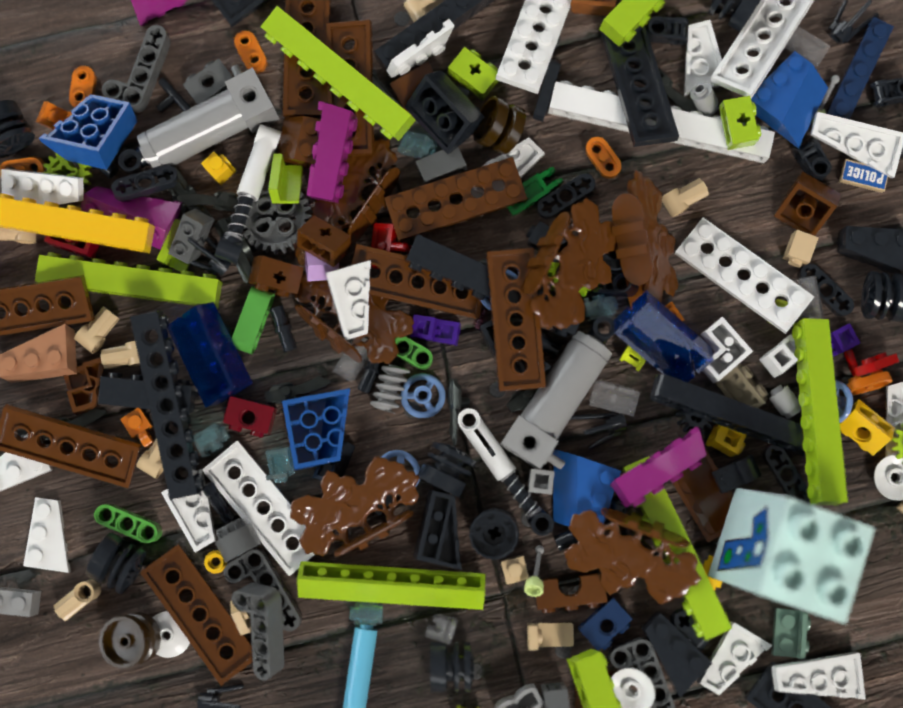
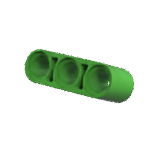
M255 286L251 287L231 339V348L251 355L255 352L268 318L269 310L272 307L275 293L257 290Z
M407 337L395 338L397 345L401 342L409 345V350L406 353H398L396 357L421 370H426L432 365L433 356L427 348ZM420 353H425L429 356V361L424 365L416 361Z
M104 504L95 510L94 517L97 523L143 543L155 542L162 536L160 524L119 506ZM107 508L112 512V517L109 521L105 520L103 516ZM127 517L133 521V526L130 530L124 526V521ZM148 526L154 529V536L151 539L145 535V529Z

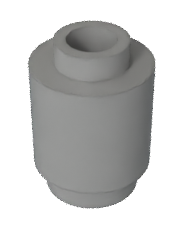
M708 83L696 85L691 90L690 96L697 111L703 113V116L713 115L718 109V100L712 86Z
M780 384L770 391L771 396L769 400L781 416L784 415L786 419H789L801 411L798 399L788 385L783 387Z

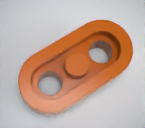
M250 31L239 32L235 36L234 44L247 70L253 68L256 74L262 73L267 67V59L256 37ZM243 39H249L247 44H242L241 42ZM253 58H259L257 63H252L251 61Z
M88 66L77 67L72 74L69 102L74 108L90 94L95 95L97 77ZM86 74L85 79H80V76ZM79 95H83L81 101H77Z
M601 137L591 138L585 147L587 157L601 176L607 179L616 177L621 170V161L605 139ZM598 147L600 152L594 153L592 148ZM611 165L613 167V170L608 171L606 170L605 166Z
M36 156L7 160L0 165V177L1 169H9L10 167L16 170L45 172L46 168L43 166L45 163ZM32 164H36L38 166L37 171L32 170Z
M880 369L866 377H852L846 385L851 390L852 396L883 388L891 384L893 380L888 371L883 372Z

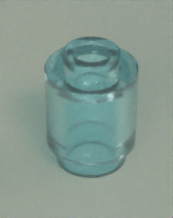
M355 602V606H350V620H354V625L377 626V624H382L383 605L372 602Z

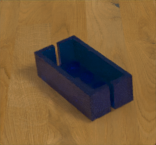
M647 290L632 303V310L627 307L614 319V333L661 374L688 383L695 377L694 366L695 371L699 374L714 361L712 347Z
M214 302L196 305L185 312L182 317H178L169 324L167 329L205 407L223 403L230 396L233 397L253 384Z

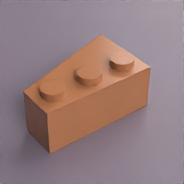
M63 324L0 354V377L10 383L77 374L75 330Z

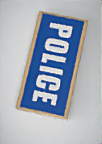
M845 159L839 182L883 193L888 176L864 163Z

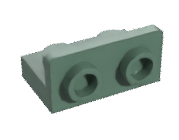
M774 608L772 655L805 660V654L809 652V641L806 640L807 631L811 627V619L808 617V612Z

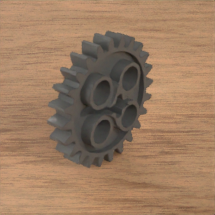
M268 185L267 191L264 192L262 189L258 201L252 203L253 208L249 211L248 216L250 218L246 220L243 235L246 239H249L248 242L251 246L255 245L258 251L263 248L265 254L272 250L274 255H277L278 249H281L286 254V247L295 250L293 244L297 243V230L312 217L310 214L313 211L309 207L308 199H305L302 192L297 204H272ZM271 206L268 211L263 212L264 208ZM288 206H293L291 210L285 211ZM269 227L266 232L261 233L263 228ZM286 227H291L289 231L283 232Z

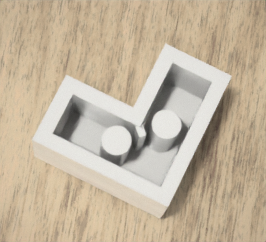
M721 317L700 334L715 352L698 367L712 383H716L753 351L729 323Z

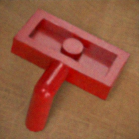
M374 223L372 248L393 253L398 251L409 254L412 245L396 242L397 236L393 224ZM371 265V269H379L377 266Z
M852 349L843 352L851 374L857 377L900 362L896 353L887 356V353L884 352L862 360V365L858 366Z

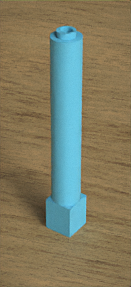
M360 623V627H355L343 708H366L378 631L373 629V624Z

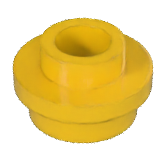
M219 550L209 552L204 559L205 568L214 574L224 571L227 565ZM215 557L220 559L218 566H215L212 562Z

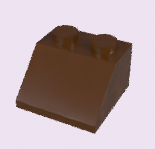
M306 116L286 117L284 119L276 154L283 155L284 163L302 165L305 168H310L312 164H315L316 160L313 159L312 150L313 145L318 142L319 137L315 127L316 121H320V119Z
M802 171L789 189L774 217L796 230L815 236L838 206L841 194Z

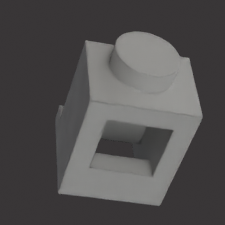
M530 469L528 480L529 492L552 495L554 471Z

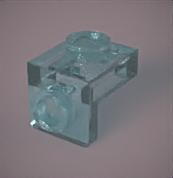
M407 131L397 151L402 155L422 159L434 154L437 144L427 135Z
M290 447L265 451L270 473L266 475V480L274 479V483L288 481L287 477L295 474Z

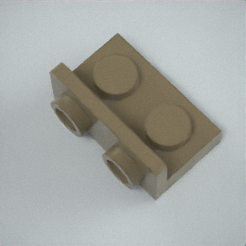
M741 363L720 381L716 382L726 397L755 408H759L768 400L766 389L763 385L757 384L754 381L752 371Z

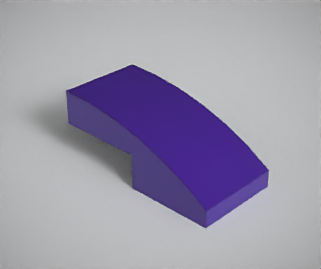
M414 314L413 333L410 334V337L458 345L461 323Z
M850 323L830 333L833 357L860 344Z

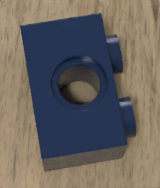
M610 596L607 602L602 604V607L597 608L577 628L598 651L601 648L605 650L613 643L614 640L612 638L618 632L623 634L631 626L629 622L632 618ZM605 619H610L612 622V627L608 631H602L600 628L601 622Z

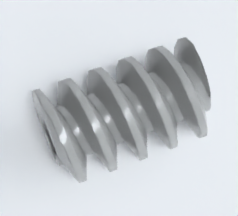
M388 364L389 366H382L381 368L386 375H379L378 377L384 383L376 384V388L381 392L373 393V396L378 401H371L370 404L374 408L396 414L392 411V408H399V405L394 400L402 399V396L397 391L405 390L400 385V382L408 381L402 375L410 373V371Z

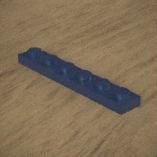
M875 17L872 18L826 114L850 119L894 26Z

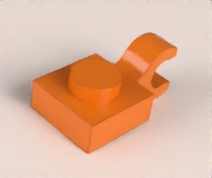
M136 408L120 419L131 438L135 439L139 436L144 447L149 448L152 446L154 439L148 429L152 428L153 425L142 408Z

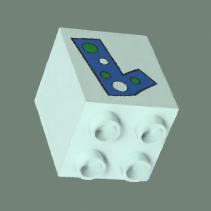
M736 488L708 577L846 624L875 528L790 497Z

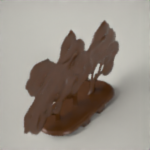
M380 138L377 141L374 140V155L348 156V173L343 177L342 182L344 193L342 198H339L338 203L315 199V202L309 205L313 211L310 214L312 217L315 215L342 231L344 228L349 227L347 234L351 236V244L360 239L369 225L374 226V223L378 221L377 213L381 207L385 209L387 207L384 198L390 196L399 180L400 170L397 167L391 168L382 177V169L390 168L397 161L396 153L389 149V139ZM378 163L382 164L381 169L378 168ZM371 166H374L377 171L374 175L376 179L370 175L369 168ZM369 178L371 182L366 183L365 180ZM375 184L376 187L368 199H362V190L368 185ZM362 205L355 218L352 219L350 216L351 211ZM342 220L345 223L343 225L338 224V221Z
M635 170L634 178L627 183L629 194L618 196L613 203L612 218L614 226L611 228L613 236H616L618 246L616 255L617 259L620 258L624 277L633 285L645 284L644 294L654 307L661 304L664 289L672 297H674L675 291L678 289L675 269L668 261L669 256L674 254L676 239L671 234H668V229L663 224L659 225L657 222V215L662 206V193L648 176L643 177L640 171Z
M587 198L584 199L583 203L572 205V227L568 228L570 224L568 212L561 213L554 220L546 237L539 239L537 246L540 250L537 256L531 258L527 267L531 268L524 284V294H533L543 283V294L536 296L531 303L532 312L540 317L541 328L550 329L555 326L561 330L568 328L571 324L576 325L584 322L585 305L580 296V289L586 287L588 290L597 288L599 283L603 285L612 283L611 268L603 260V255L614 251L617 247L616 236H613L611 228L614 224L613 221L600 223L598 206ZM573 231H577V232H578V235L575 236V235H573V234H571V233H572ZM565 237V239L568 241V245L564 249H562L561 252L557 253L563 238ZM555 258L560 262V269L556 275L548 277L547 273ZM558 278L559 281L554 283L552 280ZM549 282L555 287V297H552L548 291L551 287L548 285ZM545 294L548 295L549 301H545Z
M306 273L302 276L295 299L304 304L312 303L314 314L301 305H296L295 309L302 319L314 329L315 335L322 341L325 338L329 340L332 349L338 354L343 351L354 361L361 363L362 357L355 347L364 346L367 349L368 360L371 363H381L384 361L386 364H389L399 353L395 338H402L413 333L412 325L414 324V319L401 310L386 311L385 306L389 299L369 295L368 334L352 339V343H349L337 333L339 330H342L339 321L332 329L319 319L325 313H332L337 316L328 281H307ZM313 295L316 296L314 302L311 300V297ZM322 296L325 298V305L322 309H319L321 305L318 304V300ZM327 307H332L331 310L325 311ZM363 337H368L367 341H360Z
M378 456L374 457L366 468V478L364 484L357 485L352 477H339L336 473L327 470L320 484L323 491L322 498L306 495L295 499L290 506L292 509L290 519L306 526L299 539L306 554L314 553L315 555L324 556L328 553L331 543L334 540L343 541L344 544L334 552V557H338L356 547H359L360 550L368 547L371 539L378 535L380 539L388 536L391 528L404 522L414 514V511L410 509L394 515V510L399 503L413 505L418 501L419 494L416 490V484L420 479L419 476L413 471H407L401 463L396 461L390 462L386 458ZM388 494H391L393 502L389 504L390 508L388 509L385 499ZM397 495L401 496L399 501L396 500ZM377 504H382L383 509L378 508ZM380 511L385 513L386 521L373 528L369 526L366 519L371 512ZM362 526L366 532L351 540L348 539V529L350 527ZM333 529H336L340 535H335Z
M610 508L601 509V514L613 521L607 525L601 523L592 510L584 511L580 515L573 514L569 530L578 540V544H572L564 551L565 558L567 559L566 563L570 569L584 573L599 568L602 572L600 583L609 595L618 592L620 587L628 588L635 585L636 578L640 577L644 578L649 594L659 604L670 602L673 598H680L686 595L689 587L698 585V582L702 579L696 571L698 563L696 555L691 552H682L676 555L669 546L671 544L686 548L690 546V542L686 538L664 529L663 523L655 520L653 525L641 520L642 515L633 512L632 516ZM618 524L637 531L636 535H620ZM606 529H610L608 536L604 535ZM642 534L661 540L660 547L652 550L644 548L640 543ZM659 551V556H654L653 553ZM663 551H666L665 555L670 556V565L664 563L662 559ZM674 557L679 559L678 564H675Z

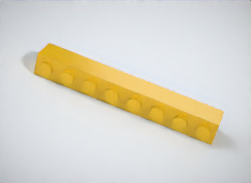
M0 193L1 228L150 253L155 226L148 223V219L135 217L134 220H128L126 215L112 213V217L105 216L103 211L90 209L89 213L82 212L80 207L67 205V209L59 208V204L45 201L44 205L36 204L37 200L22 197V201L14 200L12 195Z

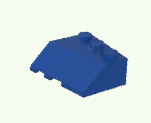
M794 51L761 83L751 102H754L756 105V116L799 149L802 139L828 91V86L813 64Z
M90 94L71 110L72 115L65 121L59 120L54 125L55 129L48 135L44 133L39 137V140L67 161L107 170L137 123V119L130 102Z
M350 388L282 401L294 471L340 461Z
M555 449L553 454L565 461V465L562 469H558L553 465V521L569 527L573 514L580 515L584 511L592 510L600 522L604 524L605 517L601 514V509L609 508L614 494L610 484L619 478L621 471Z

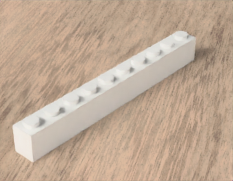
M568 81L555 82L548 114L629 132L621 102L616 93L612 91H595L590 86L577 87ZM639 101L643 106H650L649 102ZM670 106L679 133L678 141H674V143L760 163H765L769 159L775 132L769 131L767 127L760 126L761 137L754 146L728 150L720 116L707 117L703 116V113L699 111L686 112L681 111L680 107ZM652 119L645 120L648 125H656V122Z

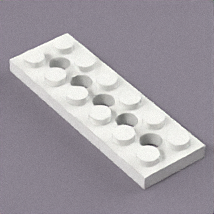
M525 0L498 69L496 80L538 94L572 0ZM546 6L550 8L551 12L547 14L542 13L540 8ZM541 25L544 31L536 32L533 26ZM533 43L537 46V49L530 51L525 45ZM526 62L530 65V68L523 70L518 64Z
M761 0L711 76V82L742 96H750L752 99L814 0H789L792 4L788 6L780 3L785 0ZM779 17L781 21L774 23L769 19ZM768 34L770 38L762 40L758 36ZM757 51L759 55L751 57L747 53ZM740 68H746L748 72L745 74H739L736 72V70Z
M705 218L700 220L675 251L678 257L785 334L814 299L812 294ZM703 244H710L714 250L710 254H705L701 251V246ZM729 257L732 264L729 267H723L720 265L719 259ZM740 270H747L750 273V278L748 280H741L738 278L737 273ZM765 283L769 287V291L761 294L756 290V285ZM779 296L786 298L787 306L778 307L775 304V298Z
M238 440L202 469L238 515L244 519L245 523H251L258 539L288 576L299 569L300 561L307 562L315 555L314 553L306 554L300 542L296 550H291L287 547L288 538L293 536L299 540L306 526L290 519L291 503ZM233 466H237L241 470L240 477L235 480L229 476V470ZM249 483L255 487V494L251 497H247L243 493L244 486ZM262 501H266L270 505V510L265 515L260 514L258 511V504ZM275 519H281L284 522L283 531L276 532L273 530L272 523Z

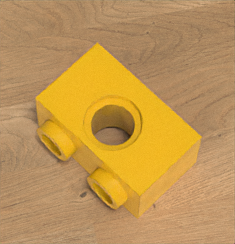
M860 399L853 404L849 416L840 423L842 434L853 439L862 450L868 451L873 456L892 440L895 427Z

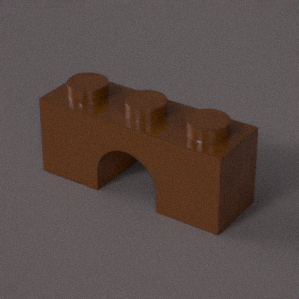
M601 573L579 575V588L570 595L560 592L556 577L541 579L544 585L543 593L535 597L537 610L542 609V613L556 612L555 608L565 607V611L579 609L578 605L588 604V608L602 607L601 603L607 602L606 590L600 583Z

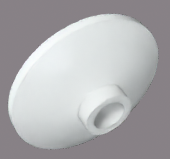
M896 454L886 456L880 460L874 470L875 486L884 497L891 500H903V458L895 459ZM893 473L897 475V480L895 482L891 480V475Z
M164 611L153 617L161 633L160 648L156 655L171 658L183 653L188 648L190 642L169 612ZM165 631L170 632V639L163 637Z
M624 668L612 676L615 685L613 691L615 697L620 701L622 708L651 707L655 699V688L651 679L644 672L635 668ZM630 685H634L638 690H632Z

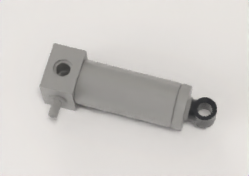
M236 64L231 67L235 77L225 81L227 90L137 135L140 144L139 148L136 150H124L120 154L118 162L120 167L129 175L143 172L148 166H152V168L164 165L175 166L247 128L254 133L258 131L260 124L268 126L280 119L254 69L251 68L242 72L240 66ZM131 159H137V163L133 167H128Z
M608 316L597 318L588 334L576 331L545 377L546 387L537 389L522 414L515 420L500 443V446L535 469H541L547 461L558 469L563 468L565 461L553 454L554 448L559 442L557 441L558 437L607 364L606 362L612 356L610 350L605 347L609 338L616 331V324L612 318ZM598 324H606L609 328L608 334H601L598 331ZM529 437L533 440L534 446L532 449L524 447V438Z

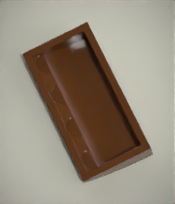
M705 449L706 456L700 460L702 465L693 471H690L689 468L682 472L684 476L674 482L673 485L707 542H710L721 536L733 493L731 490L720 493L711 473L717 470V467Z

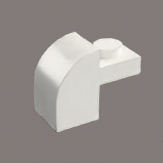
M792 334L785 337L759 359L774 378L783 374L798 361L794 356L795 340Z

